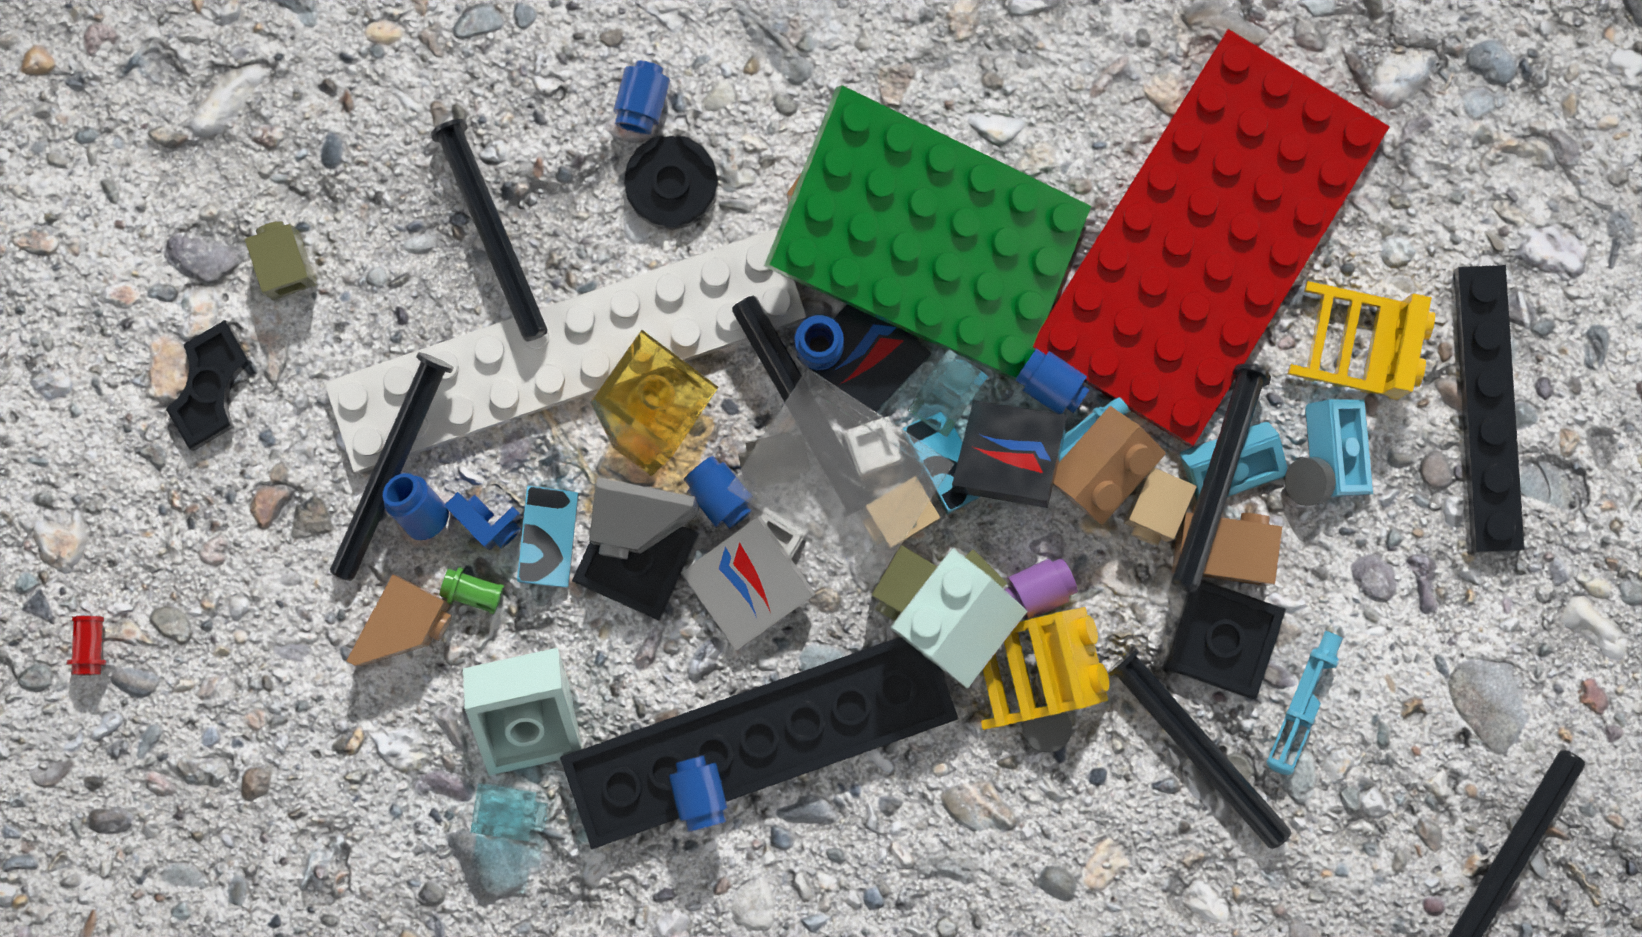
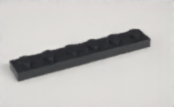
M1506 265L1457 267L1454 269L1471 553L1523 551L1525 549Z

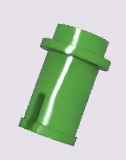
M461 567L457 571L447 570L439 596L447 598V603L450 605L457 601L488 611L490 614H495L504 585H498L464 574V568Z

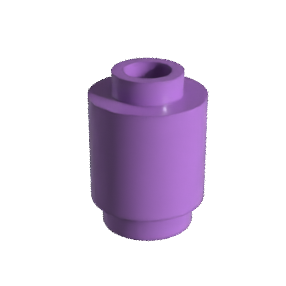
M1062 558L1053 562L1050 559H1046L1007 577L1008 588L1004 589L1027 610L1023 616L1024 620L1036 618L1068 603L1069 596L1078 592L1075 579Z

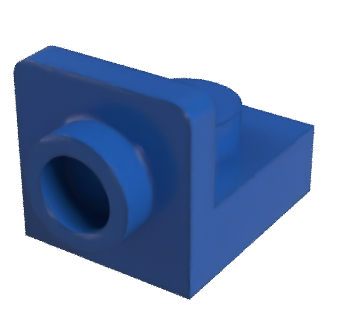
M457 492L444 504L461 524L488 550H491L495 545L500 549L504 548L522 530L517 524L524 516L514 507H511L500 519L491 525L489 520L495 514L475 494L467 500L462 494Z

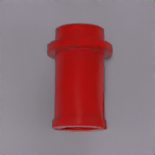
M72 616V659L67 660L66 665L71 666V675H101L102 666L107 665V660H102L104 617Z

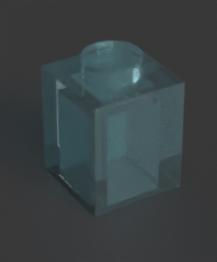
M948 349L927 377L907 411L947 438L972 403L988 375Z
M490 782L478 783L470 833L522 841L534 839L535 831L543 832L547 817L548 803L540 802L542 790Z

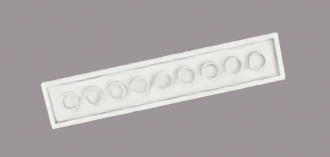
M776 228L540 308L539 310L548 331L546 335L534 341L526 342L519 331L515 319L511 318L324 382L353 472L359 474L375 467L421 361L416 358L418 352L441 359L453 366L454 369L452 373L445 372L408 456L747 341L748 338L735 318L732 307L749 296L754 295L758 298L775 330L806 320L807 317L794 280L764 267L777 234Z

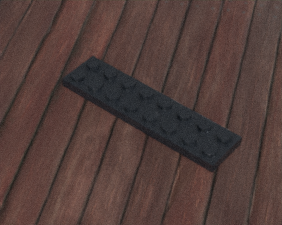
M898 637L561 756L560 760L592 850L679 819L668 776L678 772L677 762L704 756L706 765L716 763L727 802L953 722L959 718L941 668L902 637Z

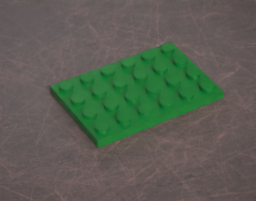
M841 85L836 87L764 267L1016 381L1015 379L1035 351L1033 345L1036 337L1048 318L1091 205Z

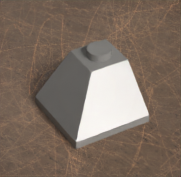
M597 477L589 541L594 545L600 546L599 554L627 560L629 552L641 554L697 517L699 505L694 496Z

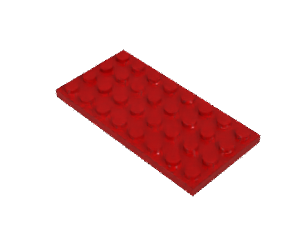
M1227 29L1039 330L1033 347L1035 350L1037 348L1046 355L1050 351L1086 375L1087 377L1084 381L1086 384L1112 400L1120 397L1130 411L1188 447H1193L1237 375L1233 374L1234 367L1246 362L1390 126L1232 30Z

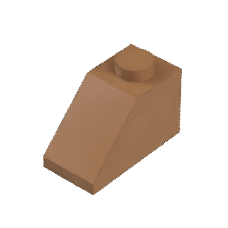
M392 574L346 661L355 666H366L429 646L432 639L439 641L452 619V615L447 613L450 604L445 599L403 577Z

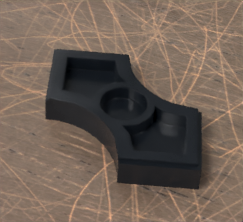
M226 320L184 344L189 360L188 379L180 396L166 408L184 442L191 451L199 449L235 427L229 412L230 391L237 376L252 361L230 323Z

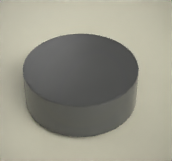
M1300 458L1294 461L1287 469L1285 487L1290 498L1299 505L1311 506L1322 504L1332 496L1335 489L1334 471L1321 458Z
M1047 704L1037 705L1036 708L1047 706ZM1062 712L1023 721L1022 731L1025 740L1032 748L1041 752H1055L1068 743L1072 733V723L1068 714Z

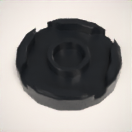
M662 135L649 139L635 150L626 165L624 185L627 200L639 218L653 227L676 230L690 227L706 216L716 201L719 182L715 163L702 145L689 137L680 135L664 137Z

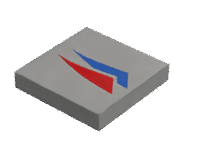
M761 516L753 519L681 572L736 651L816 595Z

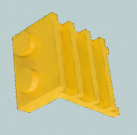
M1306 282L1304 292L1321 295L1307 367L1290 364L1287 375L1301 377L1312 382L1329 383L1335 387L1357 389L1367 394H1380L1395 400L1413 392L1414 387H1420L1426 369V360L1420 358L1423 340L1428 341L1430 339L1435 324V313L1429 311L1432 297L1412 293L1404 300L1399 301L1320 283ZM1333 298L1349 301L1335 373L1321 371L1319 368ZM1363 304L1377 307L1363 379L1349 377L1347 374L1361 305Z
M1086 607L1028 619L1016 625L1004 641L1020 712L1010 714L995 653L983 668L994 718L981 720L983 730L1082 709L1108 701L1109 676L1105 666L1099 663L1095 647L1098 641L1097 627L1093 618L1087 615ZM1029 630L1047 703V706L1036 708L1018 632Z

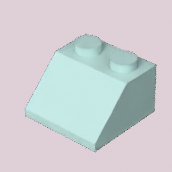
M952 548L890 629L968 689L1026 614L1027 610L991 577Z
M558 648L463 668L465 711L489 776L558 761L561 756L583 749L569 681Z

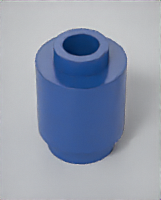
M638 60L635 66H626L624 68L613 112L617 114L616 126L630 132L650 135L653 125L659 124L670 84V79L663 75V67L652 62Z
M816 315L807 318L799 325L795 334V347L797 356L804 365L811 369L824 370L835 365L840 359L843 352L844 337L842 329L836 321L827 316ZM822 338L828 342L829 348L824 352H815L811 350L810 344L814 339Z
M1037 348L1015 379L1025 386L1023 392L1056 414H1062L1065 409L1074 413L1090 390L1082 385L1087 377L1086 375L1050 351L1046 355Z
M714 456L704 460L684 478V481L690 487L687 493L696 498L700 509L716 528L725 523L731 529L752 512L747 505L751 502L753 496L725 462L719 463Z
M402 473L393 477L383 490L386 511L411 538L420 541L430 539L440 533L447 524L449 510L444 506L445 502L423 478L409 473Z
M704 756L677 762L678 772L668 776L680 821L685 820L688 832L726 822L723 810L728 807L717 764L706 765Z

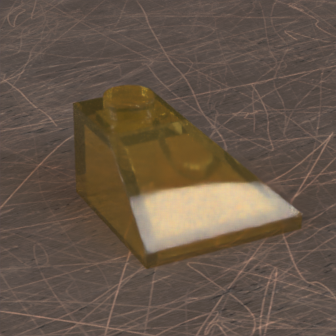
M641 330L590 403L612 447L647 474L653 476L672 458L719 387L645 331Z

